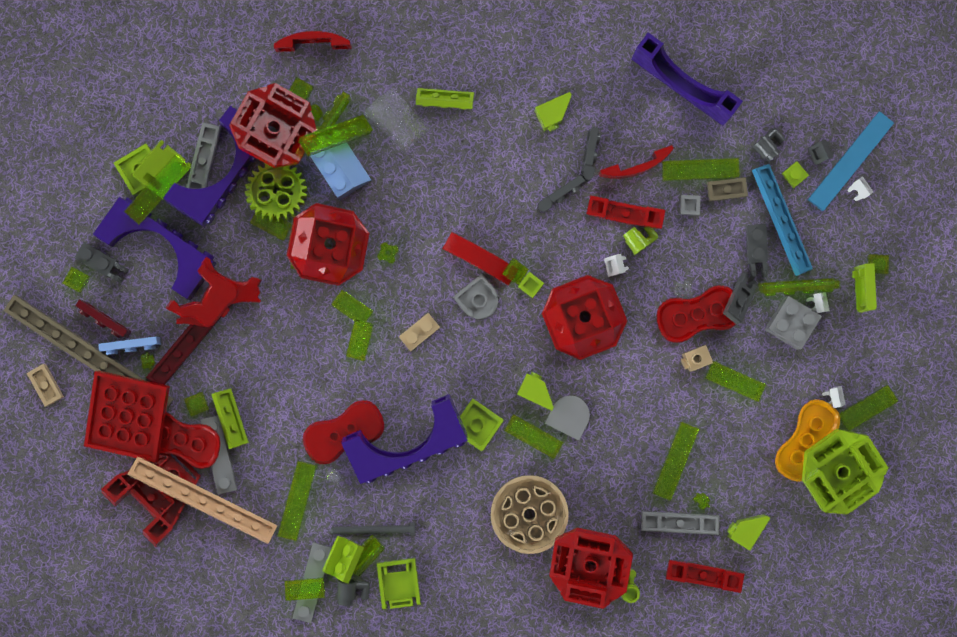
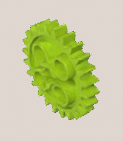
M265 163V168L258 166L259 172L252 171L254 178L248 177V181L251 184H245L246 189H248L245 191V195L248 197L246 199L247 203H252L250 209H256V215L262 213L263 220L269 216L270 222H272L274 217H277L278 222H280L282 216L285 220H288V214L295 217L294 210L301 211L299 205H305L302 199H307V194L304 192L308 190L307 186H303L306 184V180L301 179L302 173H297L296 167L290 169L291 166L273 168ZM267 178L273 179L269 184L264 183V180ZM285 181H291L292 185L289 187L283 186V183ZM263 196L270 197L266 202L260 200ZM282 199L289 200L285 205L279 203Z

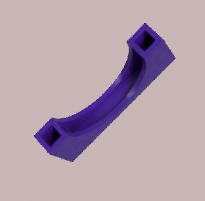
M648 32L637 46L631 60L724 126L743 101L729 90L717 91L691 78L669 58L664 50V43Z
M232 106L228 107L219 120L221 126L229 132L235 142V160L229 173L218 183L201 189L186 188L174 183L163 198L166 203L204 228L207 224L210 225L213 222L215 212L218 208L221 209L225 205V198L228 194H232L235 191L237 181L240 177L243 178L247 174V167L250 163H254L257 160L238 148L229 127L237 112Z
M119 197L93 235L107 245L114 247L120 239L133 232L153 231L161 234L174 248L178 260V273L171 289L187 300H191L205 281L197 271L201 266V262L207 256L214 267L217 264L213 261L214 256L207 251L202 253L197 250L199 246L191 240L186 242L181 239L183 235L175 229L172 232L166 228L167 224L162 220L157 219L155 221L152 219V214L146 209L142 208L139 210L136 208L135 205L137 203L127 197L124 200Z
M450 394L432 401L431 407L434 414L432 431L426 440L414 449L404 452H388L379 449L365 438L361 430L343 437L341 444L360 484L364 482L367 484L371 483L382 475L389 476L394 473V470L399 468L406 469L416 461H426L431 455L436 453L437 455L443 454L451 447L463 446L468 441V434Z

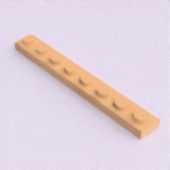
M138 456L128 472L129 476L269 544L278 526Z

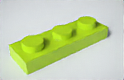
M417 88L416 105L424 107H451L463 110L473 109L474 92Z
M232 389L211 394L228 448L231 449L249 443Z

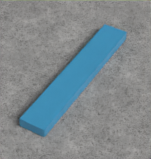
M879 111L807 200L821 211H824L892 127L894 122Z
M770 164L752 170L795 276L812 270V265Z

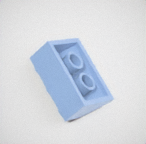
M341 133L322 139L307 149L308 154L339 201L371 181Z

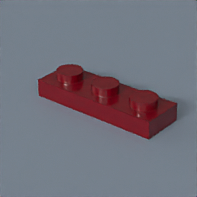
M79 299L75 305L80 309L79 313L87 318L93 317L96 319L95 323L102 328L107 326L112 330L110 333L120 339L121 337L128 338L132 332L84 300Z

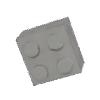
M786 296L782 299L764 330L799 350L803 348L822 316L792 297Z

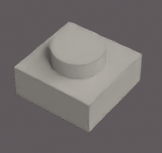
M681 195L680 215L699 216L701 196Z

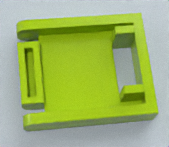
M160 140L131 175L163 200L171 186L181 179L191 164L187 162L183 167L182 164L185 159L169 145H166L162 150L160 147L163 146L164 141ZM149 173L162 185L155 189L143 177Z
M875 263L856 266L854 271H852V278H855L856 310L859 313L875 310L877 308Z
M415 558L377 563L382 610L387 609L386 601H389L390 609L413 606V597H416L417 605H421ZM406 564V571L388 573L387 566Z

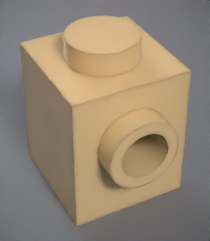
M706 345L682 354V365L689 372L713 363Z

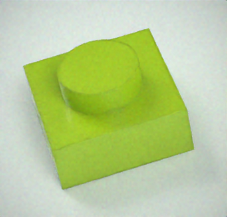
M797 161L782 173L783 177L793 188L809 176Z
M529 272L518 285V288L533 299L544 285V282Z

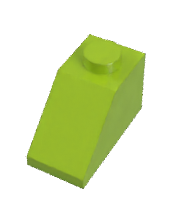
M570 92L535 107V113L544 131L549 130V132H552L560 127L559 124L562 123L572 96Z
M531 372L530 375L526 374L517 395L552 411L554 407L545 382L541 380L542 376Z
M762 514L737 520L736 523L732 522L727 529L729 533L727 537L750 551L770 520V517Z

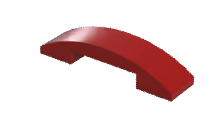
M306 31L280 39L274 43V49L276 52L295 51V44L331 42L333 50L352 49V45L348 39L337 34L323 31Z
M673 145L654 151L652 154L654 160L622 171L619 165L616 164L600 170L599 176L622 179L643 174L659 165L674 149Z
M590 195L586 214L634 226L662 229L666 210L610 201L607 198Z
M452 232L442 248L508 286L518 270L503 259Z
M669 559L665 579L741 593L745 574Z

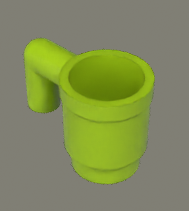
M636 227L623 235L626 244L634 255H637L642 249H645L658 239V234L653 228L644 227V230L649 235L647 238Z
M632 568L630 570L627 592L621 596L627 603H634L640 597V591L634 583L636 572Z

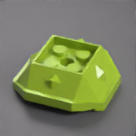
M835 429L804 452L802 481L824 513L848 515L879 493L884 475H886L889 467L869 436ZM843 467L842 472L838 474L839 469Z

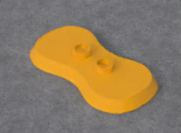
M817 399L809 401L802 407L795 432L779 448L776 454V468L784 477L797 482L802 481L804 452L835 429H839L840 414L836 408H833L831 404L823 400Z

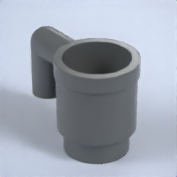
M772 128L752 146L768 162L780 153L776 144L771 139L774 137L779 144L786 140L776 128Z
M338 579L337 603L339 605H353L356 589H362L361 599H369V582L350 579L349 584Z

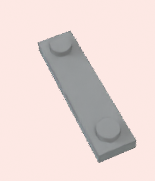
M202 122L186 188L201 189L207 187L222 127Z
M213 416L201 419V424L213 428L220 437L219 455L211 466L217 494L237 490V485L219 417Z
M641 511V531L719 535L720 515Z
M313 542L293 619L312 623L325 575L322 569L332 547Z

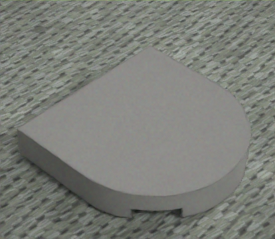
M483 274L479 275L453 296V299L469 317L475 319L488 318L495 312L498 305V294Z
M564 396L555 402L554 408L550 411L545 424L580 440L589 421V408L579 397Z

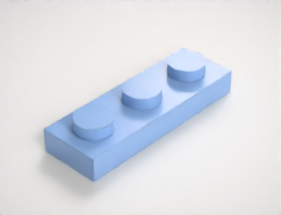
M148 337L99 344V352H106V355L118 354V350L124 349L125 353L136 352L137 348L144 347V350L156 349V345H161L160 337Z

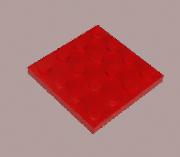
M95 371L84 447L133 458L138 456L146 461L158 462L170 386L103 371Z

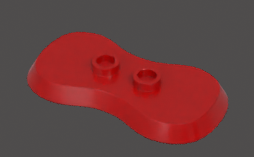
M718 285L709 288L695 298H671L666 300L657 310V323L661 334L670 342L680 343L703 330H726L732 328L736 324L724 315L723 311L733 290L728 286Z
M367 400L357 401L350 405L339 417L332 420L318 421L307 427L303 434L305 450L309 457L318 464L332 463L345 451L341 444L343 437L361 430L365 438L372 443L382 435L384 420L375 404Z
M166 412L160 454L179 456L191 466L199 469L212 466L220 451V437L218 433L208 425L182 423Z

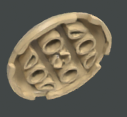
M526 475L508 481L499 489L492 502L491 523L494 532L504 545L520 553L535 554L548 550L554 546L555 538L564 533L568 524V506L562 492L552 482L539 476ZM525 510H534V517L531 519L525 518Z

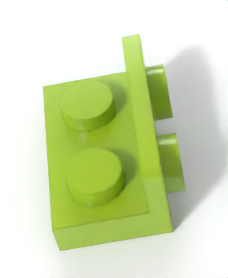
M337 536L322 571L349 584L364 547L352 540Z

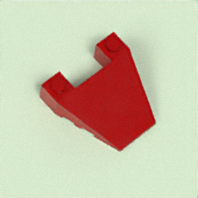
M170 454L159 455L158 462L148 461L195 485L200 478V475L185 460L176 455L174 456L196 479ZM130 470L116 475L101 489L102 494L115 507L126 496L131 494L155 518L143 530V535L157 547L171 534L186 503L129 476L128 472Z

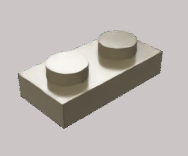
M746 177L707 182L709 202L748 197Z

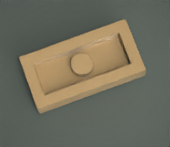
M427 313L402 333L399 338L412 351L435 333L440 326Z
M42 364L27 373L45 407L64 398L46 364Z

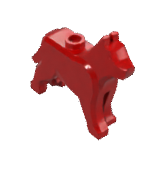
M206 256L197 270L199 275L210 284L201 301H193L179 306L175 300H171L167 304L166 309L180 316L176 319V324L210 327L216 323L220 316L224 318L230 311L228 306L239 302L260 303L261 299L258 298L260 289L258 286L262 280L257 277H251L247 281L242 282L232 280L218 273L212 266L211 260Z

